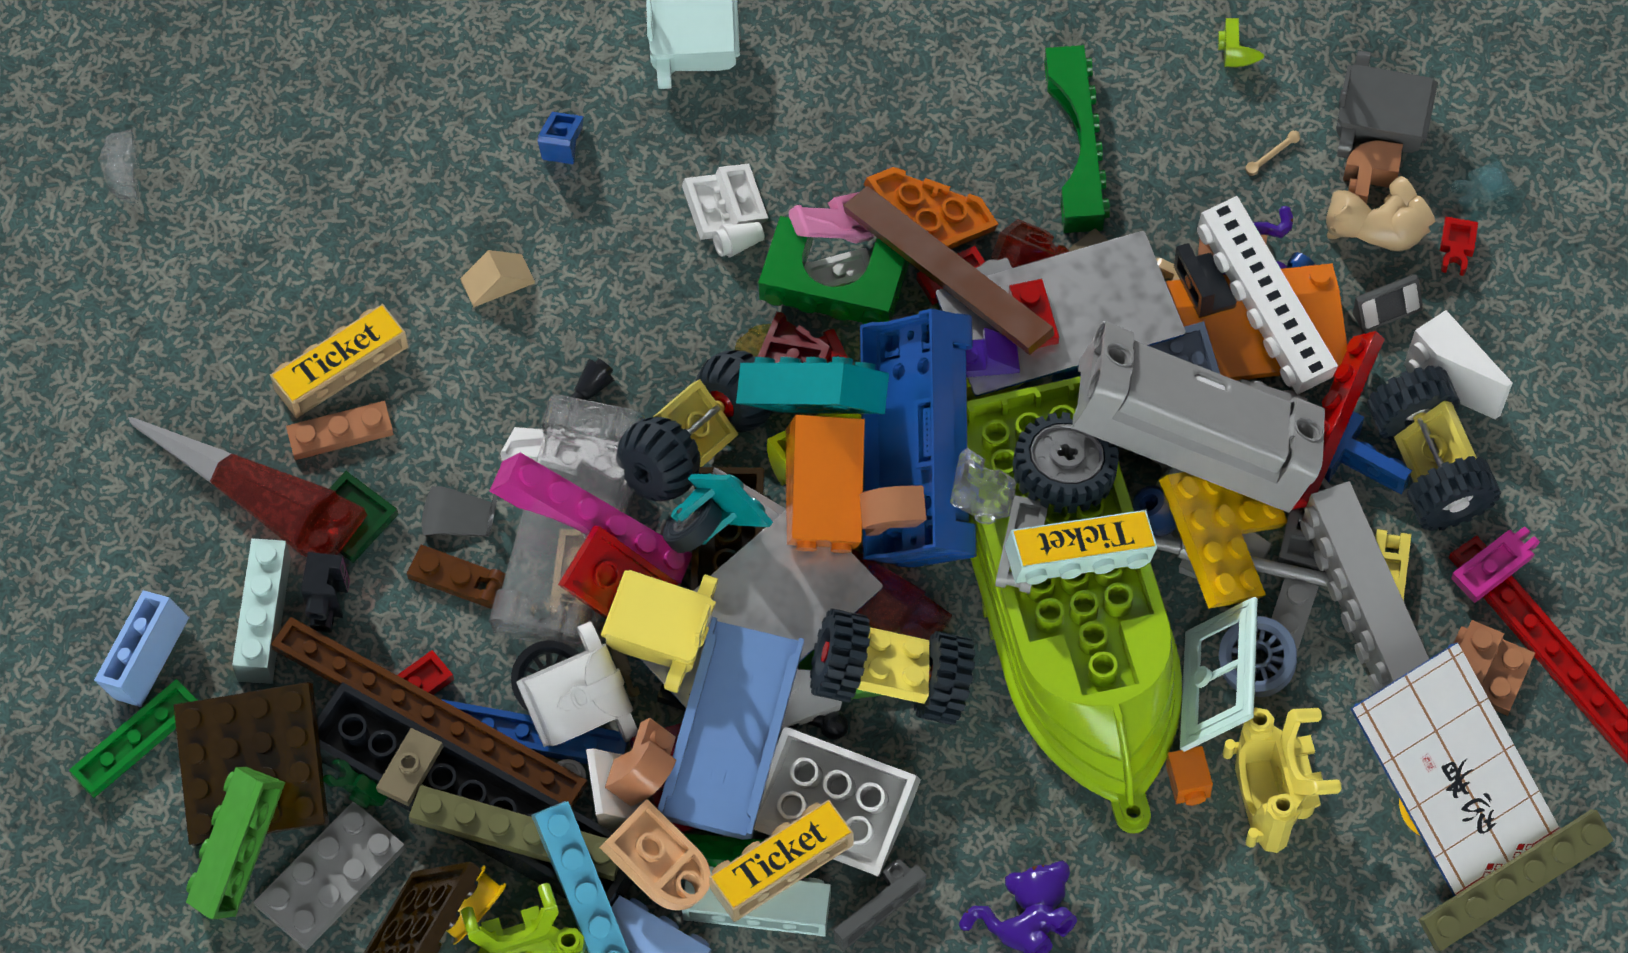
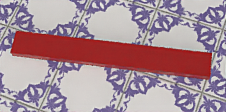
M1476 535L1451 552L1449 559L1457 568H1460L1487 546ZM1512 575L1483 596V598L1525 647L1535 652L1534 657L1628 764V708Z

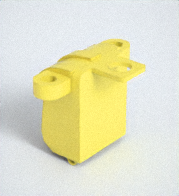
M625 570L601 636L606 638V644L613 650L670 667L664 689L678 693L685 674L692 670L699 648L705 642L709 630L707 626L716 601L712 599L717 588L718 578L705 574L698 592L632 570Z

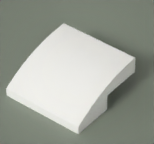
M749 164L718 167L715 175L685 178L682 183V188L700 240L713 238V232L719 230L721 225L755 222L762 224L768 220Z

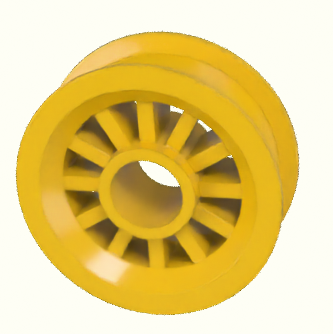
M485 865L480 868L482 871L476 879L478 886L475 892L468 899H464L458 910L460 912L465 907H473L477 923L492 907L507 885L506 883L498 885L484 872L486 869ZM461 912L455 925L451 929L446 930L455 938L453 941L454 945L467 935Z

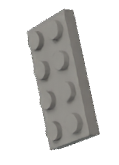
M352 802L254 901L255 907L307 951L406 850L405 844L359 805Z

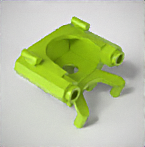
M549 883L541 884L538 887L543 908L539 910L537 905L521 910L524 923L502 929L498 917L482 922V926L479 927L473 907H465L460 911L469 940L481 947L478 953H587L584 936L577 928L564 927L560 930L552 926L559 911Z

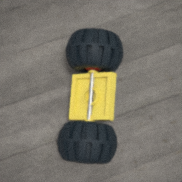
M741 350L724 351L712 356L701 368L695 382L690 384L653 417L642 419L625 431L617 447L616 463L622 479L626 480V485L631 490L634 489L635 493L640 497L655 502L673 500L685 494L693 485L688 480L691 474H698L700 467L704 466L738 436V433L754 430L767 421L773 411L736 404L740 363H754L757 356L753 357V354Z

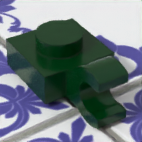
M333 760L332 764L339 768L340 776L336 779L332 775H324L323 781L328 786L344 788L350 793L349 799L361 807L383 806L388 797L377 792V784L364 774L356 773L345 760Z

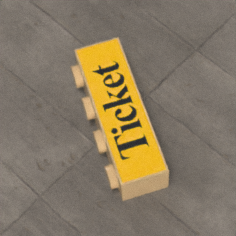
M384 304L375 309H368L353 323L336 329L323 342L309 346L296 359L279 365L270 374L274 390L297 419L407 349L406 334Z
M829 799L821 805L819 803L812 804L803 811L802 817L793 823L785 822L779 825L772 832L771 837L761 843L759 841L751 843L742 851L740 857L732 862L726 860L712 870V874L709 876L710 889L733 922L741 919L854 846L853 831Z

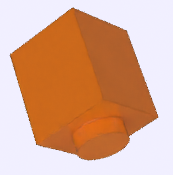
M1203 746L1194 747L1185 752L1183 750L1168 752L1166 769L1175 803H1186V805L1193 806L1206 801V798H1210L1213 783Z

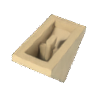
M488 250L460 278L473 308L535 283L522 254Z

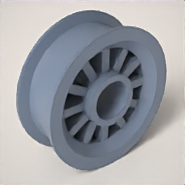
M1257 616V633H1260L1259 640H1256V650H1262L1268 655L1264 663L1256 664L1254 697L1261 698L1274 695L1288 685L1296 670L1297 651L1293 637L1282 624L1271 618ZM1239 622L1232 625L1221 640L1219 647L1220 668L1233 662L1232 656L1238 657V649L1234 647L1238 644ZM1265 635L1271 636V638L1265 643ZM1276 642L1280 644V646L1272 648ZM1284 653V658L1276 657V655ZM1272 664L1280 665L1282 667L1280 668V670H1278ZM1233 669L1223 674V677L1237 691V670ZM1268 670L1274 676L1268 679L1266 671ZM1261 673L1263 681H1256L1257 674Z

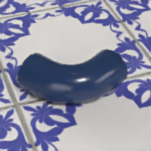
M1151 485L1138 491L1132 501L1133 510L1147 511L1153 535L1166 536L1173 532L1176 528V523L1163 489L1159 486Z

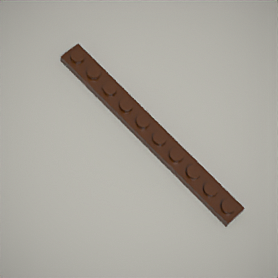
M292 617L288 619L271 643L272 649L275 652L331 683L340 686L343 682L560 803L569 801L571 809H573L588 786L585 778Z

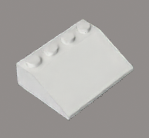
M784 726L776 746L754 830L772 836V832L779 825L785 822L793 823L802 817L801 815L806 808L815 803L821 805L829 799L854 833V846L833 860L879 877L909 813L921 779L914 774Z

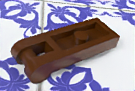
M420 545L407 571V577L410 580L490 609H495L499 601L498 593L500 589L505 588L509 580V576L500 570H490L424 545ZM480 581L487 583L485 589H477Z

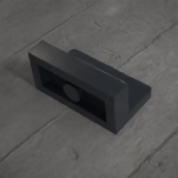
M1189 243L1176 246L1174 269L1199 318L1235 308L1237 301L1223 274L1218 270L1213 254L1207 253L1195 256Z

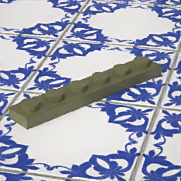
M420 785L409 814V821L411 823L551 863L532 817ZM581 831L598 876L615 881L619 867L599 848L607 838Z
M1591 809L1418 920L1433 948L1436 951H1442L1614 840L1598 811Z

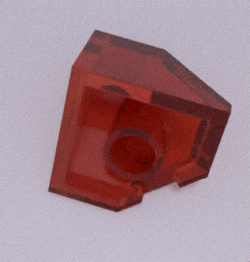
M1017 219L999 233L990 260L998 261L1008 258L1011 267L1015 268L1069 252V250L1064 245L1058 244V247H1056L1052 243L1054 236L1048 231Z

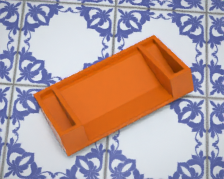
M1333 263L1281 269L1339 367L1347 351V340L1340 290ZM1223 275L1224 278H1225V280H1226V282L1228 283V285H1229V287H1230V283H1231V282H1230L1228 276H1227V275ZM1181 280L1165 281L1183 326L1205 322L1221 375L1233 380L1281 376V367L1275 357L1271 358L1268 355L1263 344L1264 338L1259 329L1255 330L1249 323L1247 318L1248 310L1242 300L1237 301L1236 307L1233 309L1199 318Z

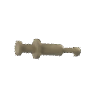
M606 621L600 624L601 630H603ZM606 644L608 650L611 651L616 669L619 668L622 677H624L628 688V695L630 697L638 696L639 688L633 687L630 678L632 669L627 655L613 650Z

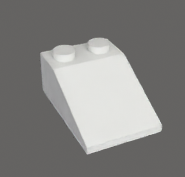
M1445 310L1415 330L1404 362L1408 373L1413 372L1414 368L1422 367L1423 370L1427 366H1434V368L1442 367L1443 370L1447 371L1461 405L1493 419L1501 416L1513 383L1448 311Z

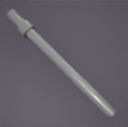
M1154 535L1157 545L1156 550L1177 554V558L1190 560L1182 539L1175 540ZM1251 556L1257 572L1328 587L1329 579L1326 572Z

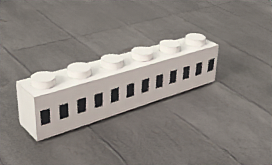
M1238 196L1202 212L1197 227L1198 235L1205 245L1209 244L1215 254L1213 258L1218 270L1221 273L1225 272L1231 282L1232 294L1237 301L1242 300L1248 310L1247 318L1249 323L1255 330L1259 329L1264 338L1263 344L1268 355L1271 358L1275 357L1281 367L1280 373L1285 384L1289 387L1292 386L1298 395L1333 378L1338 367L1337 363Z

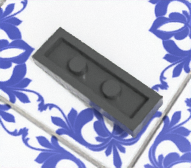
M897 859L883 870V878L889 886L834 928V942L842 951L850 947L926 887V874L918 865L909 868L900 859Z

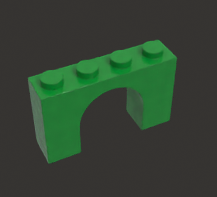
M780 216L758 282L760 300H764L774 306L786 305L798 308L805 313L817 312L830 315L837 320L848 319L862 322L863 324L892 320L909 266L907 260L877 238L869 265L865 273L858 280L839 287L820 284L813 280L804 268L813 243V237L798 236L790 218Z

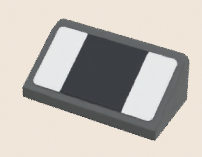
M1413 274L1355 298L1352 314L1363 332L1373 330L1422 310L1423 304L1417 275Z

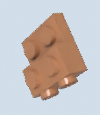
M1471 620L1468 629L1460 627L1454 643H1458L1495 711L1508 716L1535 652L1503 639L1504 633Z

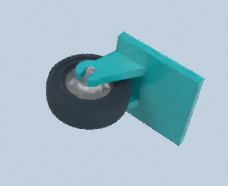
M691 474L688 480L696 489L682 504L673 510L670 519L664 527L663 538L674 551L685 553L697 548L701 544H706L728 524L770 527L773 521L765 513V507L758 500L751 498L743 489L744 484L737 477L731 474Z

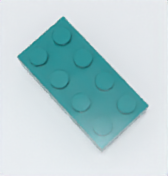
M755 357L754 363H740L736 404L778 413L885 414L889 373L875 370L876 364L855 362V365H853V359L845 357H832V362L827 363V359L819 357H806V362L801 363V359L793 357H780V362L775 363L773 358Z

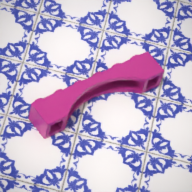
M520 452L502 461L491 486L490 492L517 508L552 518L586 535L590 533L593 526H600L678 582V584H681L692 557L691 552L678 553L674 551L659 533Z

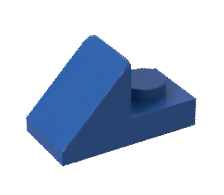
M551 112L538 135V145L543 160L574 164L576 140L583 129L584 116Z

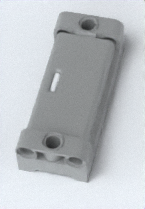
M1106 321L1100 324L1095 337L1079 360L1078 372H1081L1078 405L1073 416V429L1290 513L1309 485L1319 475L1323 462L1325 409L1297 397H1293L1289 402L1135 341L1133 332Z

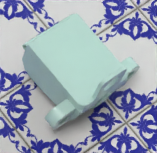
M646 0L647 37L650 44L651 63L657 70L658 89L672 88L671 74L675 71L728 70L736 65V57L740 56L738 0Z

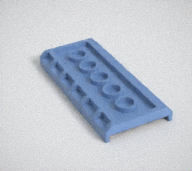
M712 617L673 753L676 763L666 779L658 810L670 822L742 840L752 838L803 651V638H799V641L719 622L716 617Z

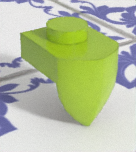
M1226 18L1224 31H1218V50L1224 51V67H1244L1263 59L1264 54L1260 51L1239 46V18Z

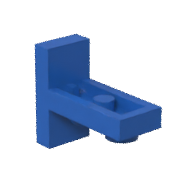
M1353 411L1324 478L1329 483L1340 464L1343 463L1402 495L1409 483L1412 470L1407 468L1401 460L1389 458L1377 452L1371 444L1358 442L1356 439L1361 432L1364 416Z

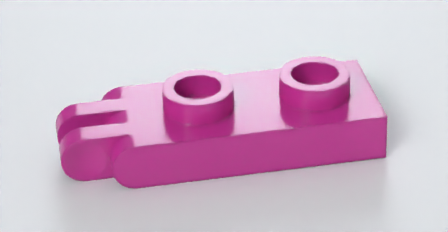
M1523 527L1516 533L1510 529L1454 571L1451 579L1476 603L1528 563L1535 555L1532 550L1539 545L1540 541L1534 536L1526 543H1523L1522 541L1528 537L1531 531L1527 527Z

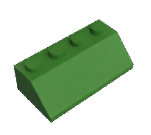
M236 767L235 771L230 772L224 784L225 798L222 805L216 808L212 816L211 824L214 826L210 838L204 841L199 852V859H202L197 873L194 872L190 877L186 891L189 893L186 903L204 916L213 920L236 917L284 788V781L248 767Z

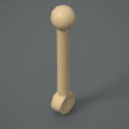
M1290 131L1287 139L1257 162H1249L1246 165V173L1250 176L1256 175L1263 164L1291 143H1297L1301 138L1299 132Z

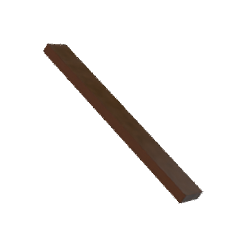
M866 186L843 205L844 212L1027 354L1031 355L1054 336V329L1051 325L869 186Z

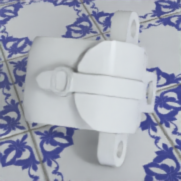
M591 621L577 627L585 648L584 652L516 682L543 747L561 744L612 720L616 721L625 742L630 741L632 737L637 735L638 729L631 715L633 707L623 686L625 683L619 668L616 669L606 644H601Z

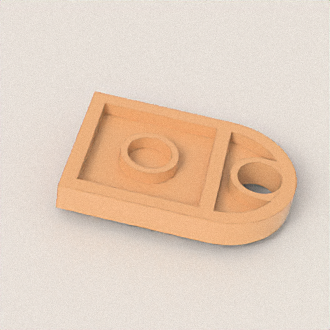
M648 799L599 847L655 903L666 909L685 910L691 908L705 896L709 889V876L711 873L704 855ZM682 879L688 880L694 886V894H689L683 890L681 886Z

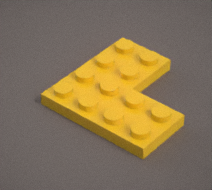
M1186 472L1168 474L1161 478L1159 482L1168 500L1171 513L1208 609L1242 603L1252 597L1259 599L1265 596L1260 577L1242 534L1277 529L1287 524L1284 511Z

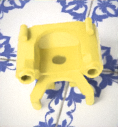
M1255 707L1254 718L1243 723L1239 742H1235L1232 739L1226 740L1222 753L1223 757L1231 759L1233 754H1236L1235 771L1250 824L1246 838V845L1252 848L1256 845V842H1259L1265 851L1278 853L1287 847L1292 827L1297 819L1310 817L1315 807L1321 805L1319 795L1338 794L1341 791V782L1338 779L1323 780L1321 772L1312 773L1308 755L1315 753L1311 735L1296 736L1301 723L1319 722L1321 720L1322 713L1319 708L1292 709L1287 714L1282 731L1274 726L1275 718L1268 709Z

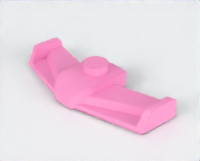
M859 192L833 198L828 202L830 209L808 208L796 205L789 210L790 220L798 236L842 238L856 244L870 241L874 237L872 233L844 212L843 205Z

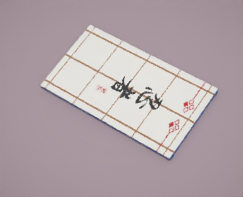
M1458 643L1450 644L1445 650L1350 708L1453 896L1560 829Z

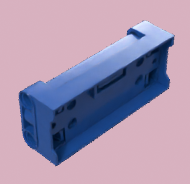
M931 308L919 311V314L887 322H871L860 325L861 362L876 364L875 370L889 373L885 414H861V419H865L863 492L884 487L923 485L927 519L917 527L889 528L882 534L866 536L865 529H863V560L895 564L899 567H921L977 556L976 524L967 523L969 522L966 350L973 348L971 315L956 314Z

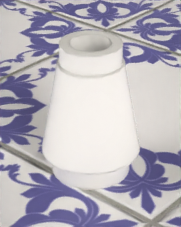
M759 222L721 225L719 230L713 232L714 246L721 257L725 255L732 257L758 242L764 241L765 238L764 230Z

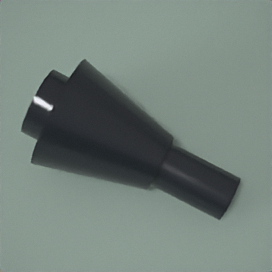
M599 358L595 362L588 359L574 389L575 392L562 406V409L572 416L585 400H589L615 381L611 376L613 369Z

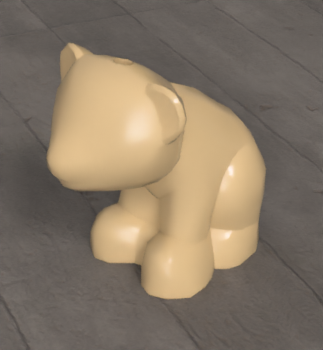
M1400 176L1389 185L1390 193L1384 198V204L1380 208L1373 210L1359 196L1350 191L1338 190L1334 192L1326 216L1327 238H1358L1390 251H1404L1417 245L1426 234L1431 232L1429 226L1435 223V218L1431 208L1421 196L1417 195L1408 179Z

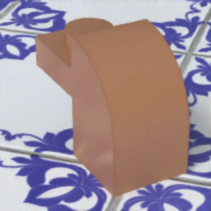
M1370 141L1356 147L1347 159L1343 177L1344 181H1350L1348 191L1359 196L1367 204L1370 185L1389 187L1398 178L1403 144Z
M923 485L884 487L859 494L862 529H865L866 536L880 535L889 528L917 527L927 520Z
M651 718L642 721L632 750L613 760L605 788L631 807L649 798L663 785L674 768L676 759L670 756L676 737Z

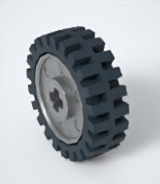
M1062 412L1061 419L1057 418L1056 413L1048 414L1047 421L1041 416L1035 420L1034 424L1030 422L1025 427V431L1021 432L1016 444L1013 472L1016 484L1020 483L1019 490L1023 495L1029 492L1028 498L1034 502L1040 499V505L1048 508L1050 504L1054 505V512L1061 513L1062 508L1067 507L1069 514L1076 513L1078 506L1083 512L1089 510L1091 504L1096 507L1101 503L1102 498L1106 499L1113 487L1117 474L1118 449L1112 443L1073 429V420L1070 419V413Z

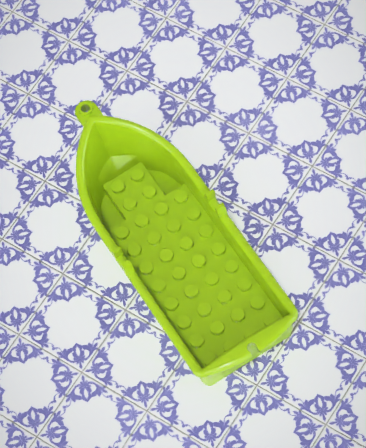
M1081 376L967 401L969 522L967 523L976 524L977 556L970 559L981 593L983 616L988 617L990 624L989 636L991 640L995 641L1011 699L1026 729L1044 753L1076 782L1109 800L1115 821L1120 829L1127 833L1142 832L1148 827L1151 819V811L1145 792L1159 774L1173 745L1182 705L1180 658L1151 561L1138 569H1130L1127 566L1114 568L1105 574L1088 572L1081 573L1072 579H1062L1061 577L1048 578L1041 583L1032 584L1030 594L1020 592L1018 587L1006 585L1005 588L995 586L1014 495L1028 498L1029 494L1028 492L1023 495L1019 490L1020 483L1016 484L1014 480L1013 458L1018 438L1030 422L1034 424L1035 420L1041 416L1047 421L1048 414L1056 413L1057 418L1061 419L1062 412L1070 413V419L1073 420L1078 405ZM1119 461L1113 487L1106 499L1102 498L1099 505L1095 507L1091 504L1090 509L1083 512L1078 506L1076 513L1068 514L1067 507H1063L1062 512L1057 513L1054 512V505L1050 504L1044 525L1134 512ZM1135 813L1138 817L1132 818L1128 814Z

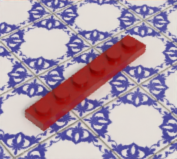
M1376 331L1353 336L1347 344V351L1343 361L1335 371V379L1328 394L1322 401V407L1325 409L1322 467L1316 480L1309 485L1293 509L1307 507L1311 494L1319 491L1385 340Z

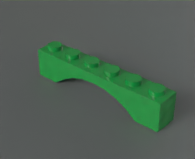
M1084 45L1045 48L1044 68L1047 92L1060 103L1069 115L1076 129L1080 145L1078 162L1071 177L1061 189L1060 207L1063 233L1088 232L1094 228L1102 231L1104 218H1110L1109 199L1102 197V190L1106 189L1105 170H1099L1098 161H1103L1102 142H1096L1095 133L1100 131L1098 113H1092V105H1096L1095 85H1089L1088 77H1093L1092 58H1086Z

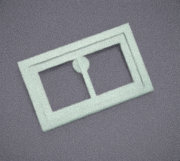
M1252 597L1185 632L1180 749L1184 752L1254 718L1258 598ZM1239 622L1238 659L1213 672L1205 666H1200L1202 640ZM1237 668L1236 706L1198 724L1199 688L1205 687L1211 680Z

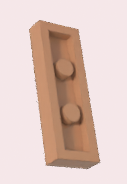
M385 401L286 426L294 460L394 435Z

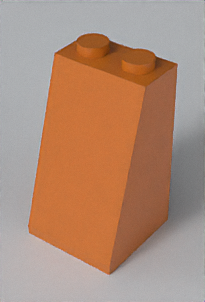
M795 415L786 428L787 545H796V550L816 551L817 547H831V552L851 553L852 549H856L860 545L862 518L859 494L863 493L865 419Z

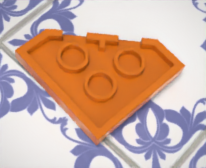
M896 167L867 177L863 184L865 187L869 186L950 249L995 231L999 225L982 198L972 194H968L967 197L949 191L950 186L927 178L924 181L907 176L905 170Z

